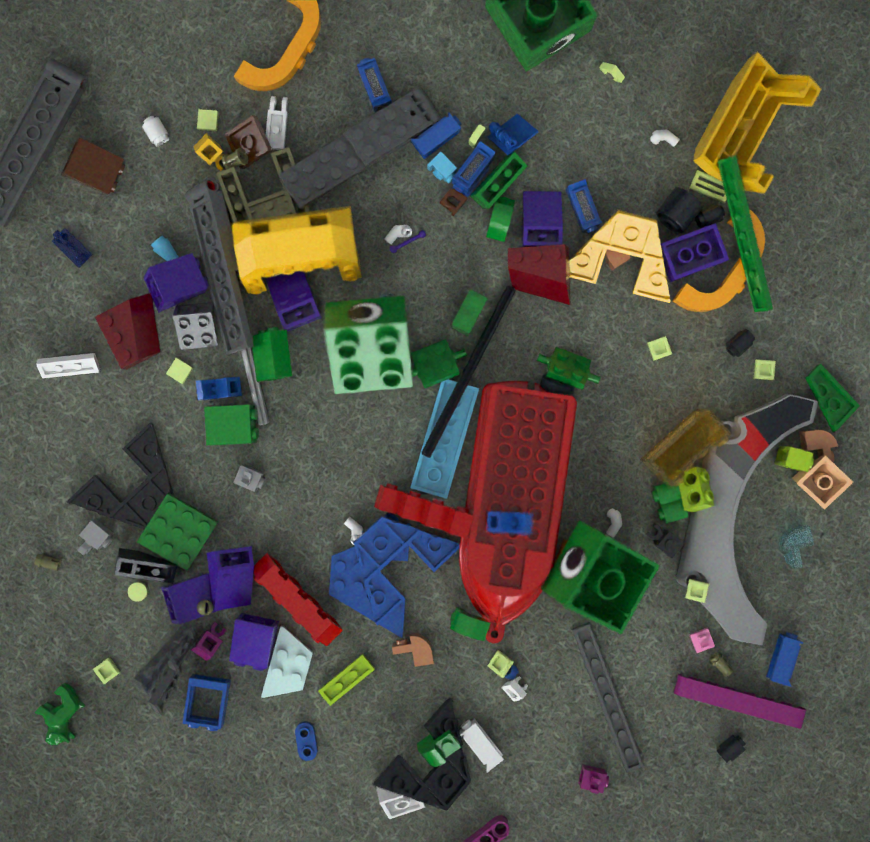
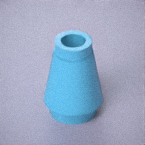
M163 235L151 244L154 248L153 251L166 261L179 257L168 238L165 239Z

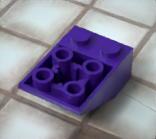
M523 191L522 247L563 245L561 192Z
M295 271L292 274H281L265 278L284 330L288 332L322 318L304 271Z
M252 546L208 552L207 560L213 610L217 611L251 605L254 572Z

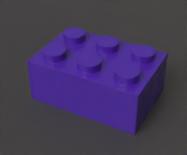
M716 223L661 243L664 267L670 283L729 260Z

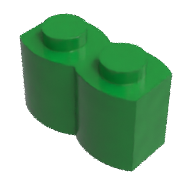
M678 480L653 486L654 490L651 493L654 502L658 501L660 509H657V514L660 521L663 520L667 524L689 517L688 512L684 511Z

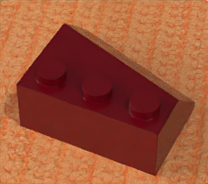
M567 245L508 248V270L513 288L517 291L571 305L569 247Z
M151 293L128 299L95 316L121 369L127 370L161 352Z

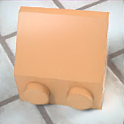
M825 455L814 460L813 466L808 472L799 471L792 477L824 509L853 483Z

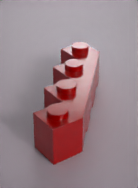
M394 484L380 485L374 505L378 510L394 513L402 518L420 522L425 526L468 538L474 515L468 512L469 509L461 506L454 508L444 505L445 501L433 498L432 501L420 497L421 493L410 490L408 493L398 490V486Z
M266 553L254 565V580L259 585H263L273 595V599L279 605L282 604L292 615L293 620L301 624L311 634V638L319 644L321 642L328 646L343 631L337 620L325 612L314 597L304 591L300 583L284 570L277 559Z

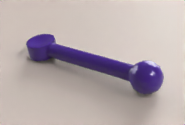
M421 230L419 234L397 246L392 245L390 251L396 253L397 249L420 237L424 238L426 232Z

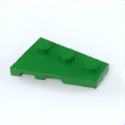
M822 364L817 365L805 377L832 432L837 431L860 405Z

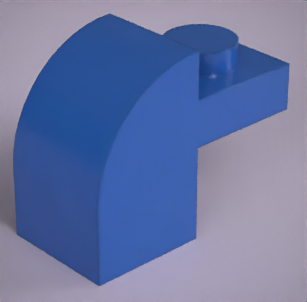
M240 377L196 381L198 400L242 396Z
M488 511L487 532L531 534L532 514Z

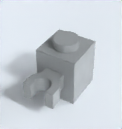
M243 464L240 466L233 483L256 492L258 488L262 489L266 479L263 478L265 473Z
M97 519L91 520L79 535L85 542L77 551L85 555V553H89L92 547L96 550L102 547L106 548L112 542L111 536L114 533Z

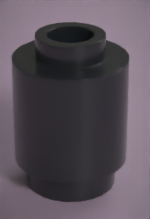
M715 203L702 209L695 217L698 227L701 229L723 221V216H725L724 208Z
M747 329L740 330L726 343V350L731 356L740 357L753 345L755 337Z
M732 734L719 745L720 748L716 751L728 763L730 760H735L746 750L744 748L746 743L739 735L735 737Z

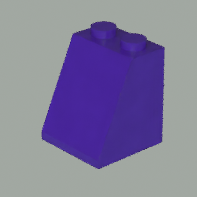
M193 253L148 268L144 280L152 295L158 313L199 296L208 289V281L205 276H202L200 262L194 257Z
M209 572L161 587L173 624L180 625L204 616L197 611V604L201 600H209L213 604ZM205 603L204 613H207L208 603Z
M241 613L235 619L229 661L234 662L236 666H253V669L259 671L267 669L270 665L279 621Z

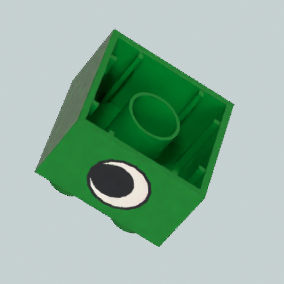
M486 0L485 4L486 10L526 72L589 33L598 15L589 0Z
M405 296L325 303L324 330L335 394L413 387Z
M579 520L541 590L566 608L622 635L660 565Z

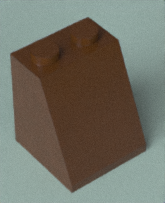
M78 138L61 175L109 195L110 192L113 193L116 189L118 182L115 179L117 175H121L125 168V164H123L124 159L82 138Z

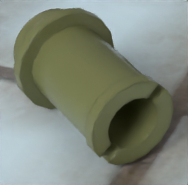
M45 553L36 556L34 564L38 568L45 567L58 571L62 560L45 556Z
M715 652L709 658L710 664L715 665L724 677H728L734 669L725 661L723 654Z

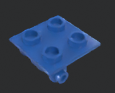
M516 114L502 126L498 122L490 123L489 130L491 134L487 137L509 156L536 135L538 130L520 115Z

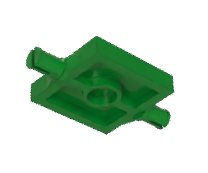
M445 339L412 352L411 356L414 361L412 377L418 376L424 388L460 375L457 359L467 356L465 349L453 352Z
M555 347L550 357L540 353L538 355L537 361L547 365L548 371L546 376L581 390H583L587 380L596 384L600 381L601 376L590 373L591 360L558 347Z

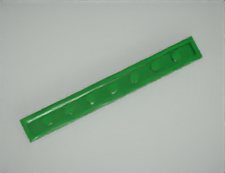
M735 155L718 160L754 312L772 310L773 305L737 157Z

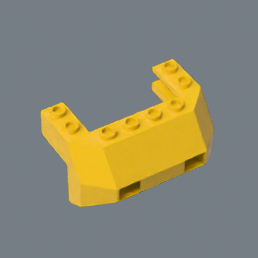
M758 52L747 60L732 80L695 148L693 161L707 174L722 181L718 160L736 155L744 190L765 194L774 176L763 173L765 167L762 164L751 163L750 161L781 104L812 107L821 88L810 76L778 74Z
M351 206L235 221L232 223L234 249L240 279L248 293L260 294L263 291H267L262 277H272L274 274L280 273L292 274L295 271L310 272L317 268L331 269L333 266H338L343 281L351 282L362 278L359 254L355 243Z

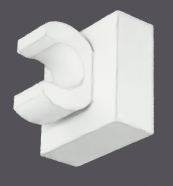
M520 676L506 682L501 687L514 702L522 700L527 695L524 690L527 689L528 685L520 686L518 684V681L521 679Z

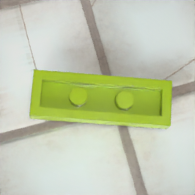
M362 654L322 686L318 692L331 706L373 672L375 667Z

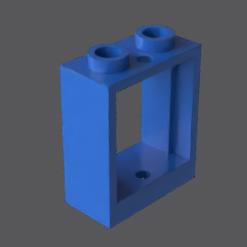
M193 674L189 678L182 724H188L190 728L207 727V730L210 731L221 729L225 721L231 679ZM196 687L223 691L218 719L192 715Z

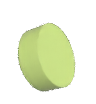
M135 582L128 588V596L133 601H142L148 595V587L143 582Z

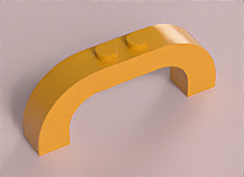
M286 0L298 7L303 13V22L280 61L273 67L260 69L243 60L234 75L238 83L252 90L270 91L285 85L298 69L301 70L306 62L304 58L308 52L312 53L316 46L315 40L321 27V15L317 0Z
M749 209L760 256H762L765 247L764 229L759 218ZM730 217L727 223L733 227L732 219ZM741 256L715 292L702 293L686 283L672 301L680 307L694 312H707L725 305L736 293L740 294L746 286L744 284L746 276Z

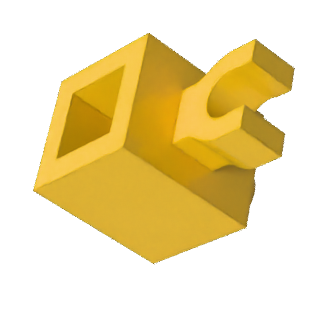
M206 133L193 146L194 150L209 165L215 162L216 167L221 171L223 167L219 164V161L222 160L224 155L221 154L223 150Z

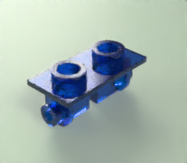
M66 228L61 232L57 230L53 233L54 239L52 242L78 268L92 256Z

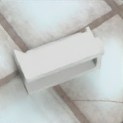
M476 719L472 721L467 720L461 725L460 735H463V739L484 765L486 764V772H489L504 760L503 754Z

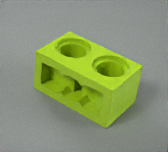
M779 446L774 464L797 471L808 472L813 466V453L793 447Z
M694 467L676 473L684 511L697 512L714 506V494L710 489V476L706 469Z

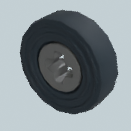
M547 373L543 374L540 386L544 390L568 396L573 394L575 387L546 376Z

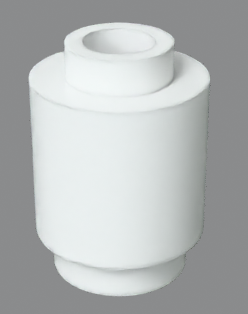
M150 116L143 121L142 128L152 144L158 147L169 141L168 132L159 117L154 118V116Z

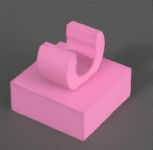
M708 628L689 634L696 653L715 647Z

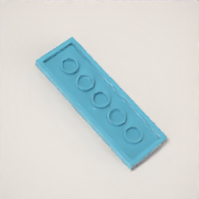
M448 379L440 384L421 452L457 384L456 381ZM467 385L431 457L428 458L420 453L411 489L447 499L479 388Z

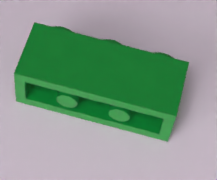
M515 152L509 156L506 155L473 191L470 197L482 209H489L528 165Z

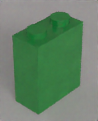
M470 289L451 328L468 337L488 298Z
M271 327L267 328V330H260L257 335H253L254 346L252 349L257 382L292 377L287 330Z
M255 405L204 407L206 446L257 443L259 430L256 427L258 411Z

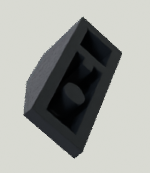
M119 548L115 575L173 583L177 564L141 551Z

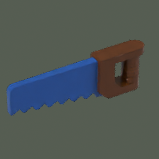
M477 164L476 168H473L472 172H469L468 176H465V179L467 181L471 178V176L474 174V172L477 170L480 164ZM490 167L483 173L468 195L464 192H458L453 187L442 198L440 204L448 209L454 217L467 201L472 191L490 170ZM454 197L460 203L456 207L447 199Z

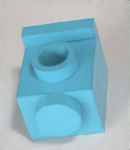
M442 152L427 164V169L429 171L433 169L432 173L438 180L441 181L443 179L448 184L452 182V177L457 172V167Z

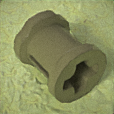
M238 148L232 154L223 155L222 162L226 169L236 168L239 165H246L248 163V156L243 149Z

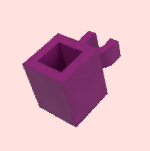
M215 622L211 625L209 631H205L191 649V651L206 661L215 654L223 642L219 637L226 632L223 628L220 633H216L215 627L217 623Z
M583 764L578 783L581 789L590 790L591 793L596 794L603 793L604 787H608L609 776H607L605 769Z

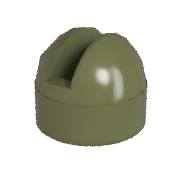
M201 600L197 604L198 613L204 616L211 614L213 611L212 602ZM205 603H208L207 613H204Z

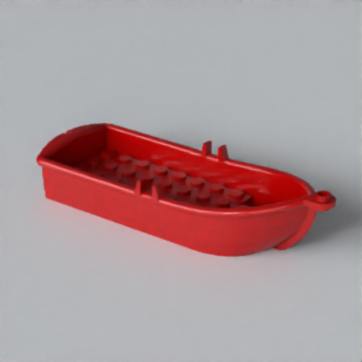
M528 381L489 383L482 390L465 508L469 509L468 512L474 515L468 538L461 537L459 565L464 588L477 612L490 622L486 639L494 644L499 643L503 639L505 625L523 614L536 601L543 591L541 587L553 568L577 409V401L572 395L550 393L544 390L540 383L534 384V390H528ZM488 511L532 514L531 534L487 532ZM497 631L498 635L496 637H492L491 632Z

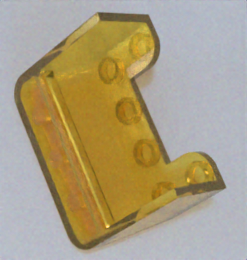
M696 409L641 458V461L665 485L677 487L684 481L685 473L683 471L687 472L694 466L693 462L697 458H703L709 452L707 449L711 446H723L729 440L727 437L732 433L711 410Z

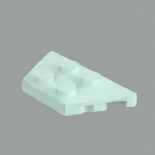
M283 625L279 629L261 695L263 698L300 691L304 688L313 651Z

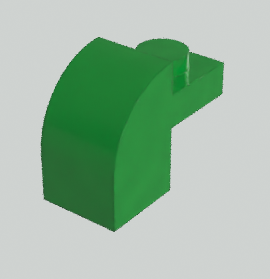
M501 196L497 199L486 235L487 238L505 242L515 200Z
M456 607L450 619L451 630L476 640H485L490 622L483 617L469 614L464 609Z
M450 730L436 739L430 734L417 743L418 752L431 767H437L446 763L445 758L461 748L460 742Z

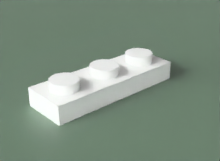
M95 353L37 359L36 363L42 378L97 373L100 371V365Z

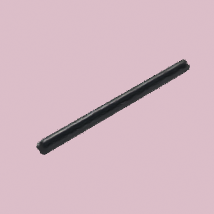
M507 286L421 452L422 455L430 458L516 292L515 288Z

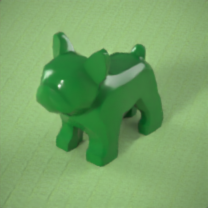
M67 683L60 685L54 691L56 695L61 696L62 704L55 707L46 702L35 711L37 715L43 716L48 726L45 741L52 746L62 742L69 743L70 739L76 737L69 730L68 723L80 708L85 707V704L80 701L75 693L74 688Z

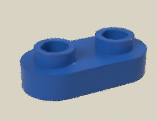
M304 721L299 723L295 729L296 743L300 758L310 761L316 757L318 747L314 726L310 722ZM306 730L308 734L303 735L301 731ZM310 749L311 753L306 754L304 750Z

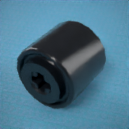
M675 187L658 209L656 215L660 222L668 229L684 233L702 210L703 205L690 192L683 188Z

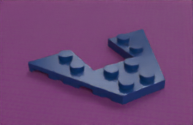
M383 516L362 533L353 544L376 625L380 624L405 600V597L380 572L390 561L409 545L429 568L435 572L459 549L460 543Z
M409 545L393 560L408 561ZM354 546L332 555L329 595L375 622ZM405 600L379 624L403 638Z

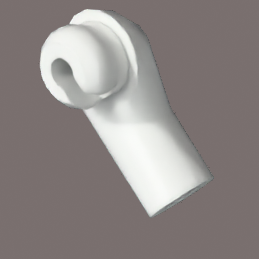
M666 129L656 130L650 137V141L654 144H658L660 140H665L673 147L680 140Z
M395 225L384 240L392 245L397 237H410L412 229L408 225Z
M610 509L607 512V517L610 518L611 525L606 534L614 538L622 526V518L618 510Z
M349 517L344 525L351 529L350 541L353 544L363 533V527Z

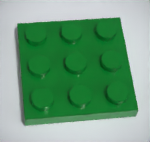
M168 492L140 535L137 543L187 571L218 521Z

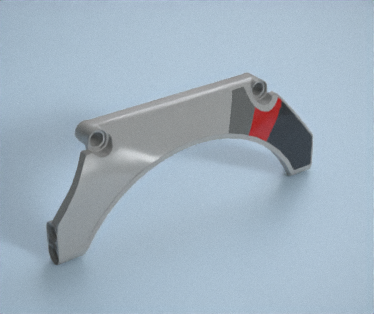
M784 394L761 407L735 416L734 422L715 420L710 426L701 468L706 469L710 476L709 484L714 494V506L697 512H691L676 580L680 585L687 588L689 576L690 579L709 583L706 601L701 603L731 639L763 645L767 629V623L756 612L744 592L734 558V524L741 495L747 481L762 458L787 435L814 422L818 405L816 400Z

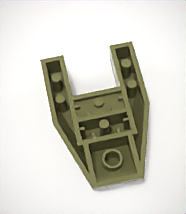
M289 147L271 153L278 175L296 164ZM235 167L216 173L233 222L309 211V205L300 210L283 183V191L249 202L239 172Z

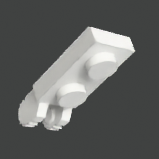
M271 96L270 109L267 115L266 137L273 151L285 148L288 120L287 97H283L282 109L277 111L275 110L277 105L276 96Z

